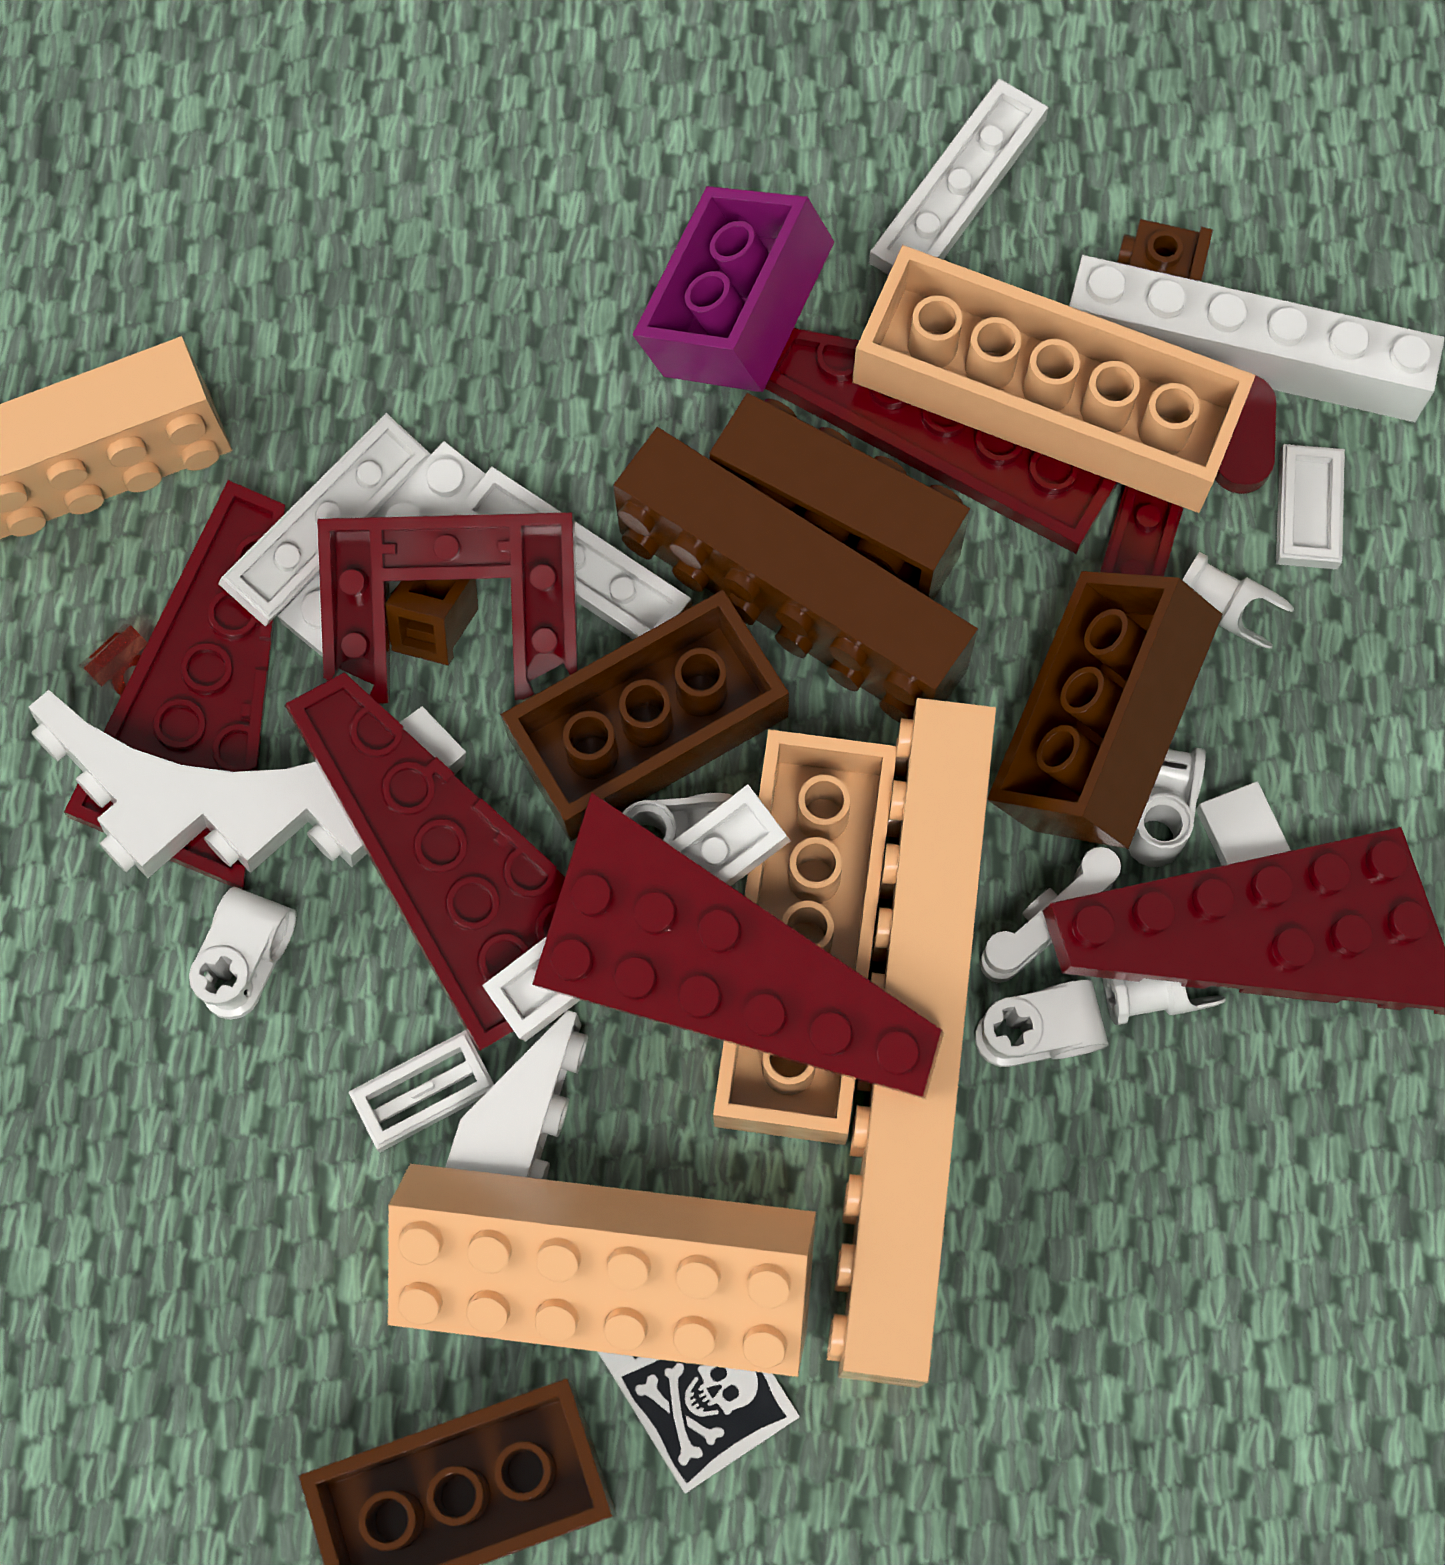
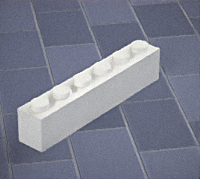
M1082 255L1069 304L1070 307L1252 373L1265 380L1273 390L1411 422H1416L1434 393L1445 337L1085 255Z

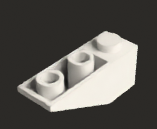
M567 1010L460 1119L445 1168L547 1179L550 1163L540 1160L548 1134L558 1137L561 1132L569 1104V1098L560 1096L567 1071L578 1073L588 1042V1035L579 1033L581 1023L577 1013Z

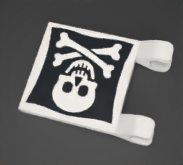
M598 1352L684 1493H687L800 1417L777 1379L771 1373L644 1357L634 1359L633 1356Z

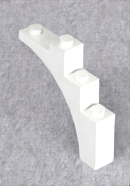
M50 690L29 706L33 717L39 725L31 733L42 747L56 761L62 759L66 754L83 771L75 780L97 805L103 808L110 801L113 803L107 811L97 818L104 833L107 835L99 844L125 872L136 865L149 878L206 827L211 832L204 837V840L229 867L239 860L250 873L308 822L313 826L307 832L308 837L331 861H334L340 855L353 867L367 854L316 762L288 769L241 772L180 765L132 749L93 727ZM423 706L399 722L404 726V730L434 757L439 758L455 774L464 767L466 751Z

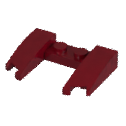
M574 513L317 519L324 679L331 680L336 677L339 669L373 684L370 696L379 704L390 703V640L385 603L390 598L389 581L511 578L515 700H525L534 695L535 692L530 681L563 663L569 675L578 671Z

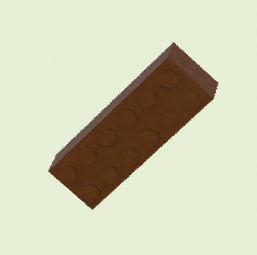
M656 427L613 484L619 530L622 534L621 539L631 551L647 560L652 559L654 555L673 567L672 572L681 583L696 592H702L704 588H707L714 594L724 590L745 624L753 625L757 620L776 633V641L791 654L799 658H805L807 654H810L827 665V673L839 685L854 692H857L861 687L881 700L879 703L881 709L895 721L900 723L901 718L913 719L917 698L947 701L967 672L978 632L977 627L661 428Z

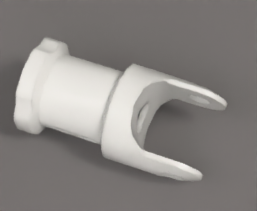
M1201 552L1198 553L1183 578L1185 583L1223 614L1219 623L1220 627L1259 647L1271 649L1273 645L1262 636L1244 627L1242 614L1246 605L1253 599L1263 598L1284 610L1294 611V607L1286 599L1247 577L1240 581L1208 564V556Z
M1103 978V990L1111 1020L1115 1025L1126 1024L1129 1016L1165 1010L1168 1015H1176L1214 1007L1226 1001L1224 996H1206L1188 1000L1186 987H1182L1181 982L1143 979L1140 982Z

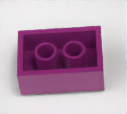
M706 186L632 334L663 377L763 393L835 243L809 198L806 196Z

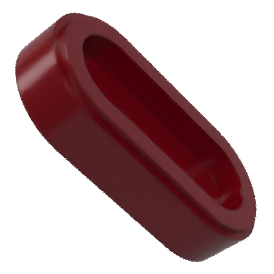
M1258 376L1254 378L1215 477V481L1221 487L1239 494L1250 493L1261 488L1269 478L1275 464L1276 396L1272 387Z

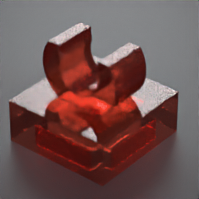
M123 624L89 655L79 667L92 681L101 687L110 679L113 690L121 697L126 687L124 673L129 667L137 665L141 654L137 653L148 642L131 625Z

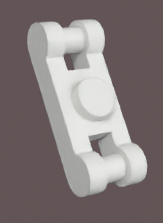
M1104 847L1091 849L1083 857L1075 873L1074 882L1059 895L1049 888L1036 898L1022 913L1028 922L1015 934L1002 931L992 935L985 946L980 960L981 971L985 977L998 983L1006 982L1012 979L1052 944L1043 910L1050 903L1109 891L1121 870L1120 859L1116 853Z

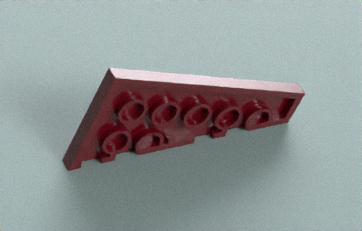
M793 328L765 387L766 390L1075 554L1078 553L1117 487L1118 482L853 383L855 352L859 340Z
M230 480L227 481L105 727L104 733L132 749L180 765L230 772L258 771L275 617L265 627L218 583L221 577L286 513L285 504ZM77 784L64 813L68 818L104 833L97 818L107 811L113 803L110 801L101 808ZM207 827L170 859L174 863L226 885L245 890V874L247 869L239 860L229 867L204 840V837L211 832Z
M345 672L287 702L285 708L476 1049L482 1050L512 1033L514 1030L482 985L547 937L565 876L482 798L477 797L454 775L455 773L439 758L434 757L404 730L403 725Z
M591 792L532 985L926 1099L944 1035L942 1029Z
M1402 827L1050 903L1043 910L1062 974L1140 982L1143 979L1181 982L1182 987L1206 989L1209 986L1236 988L1239 989V993L1338 1003L1341 1000L1373 1003L1377 1004V1008L1402 1010L1406 1007L1434 1010V1014L1445 1015V945Z

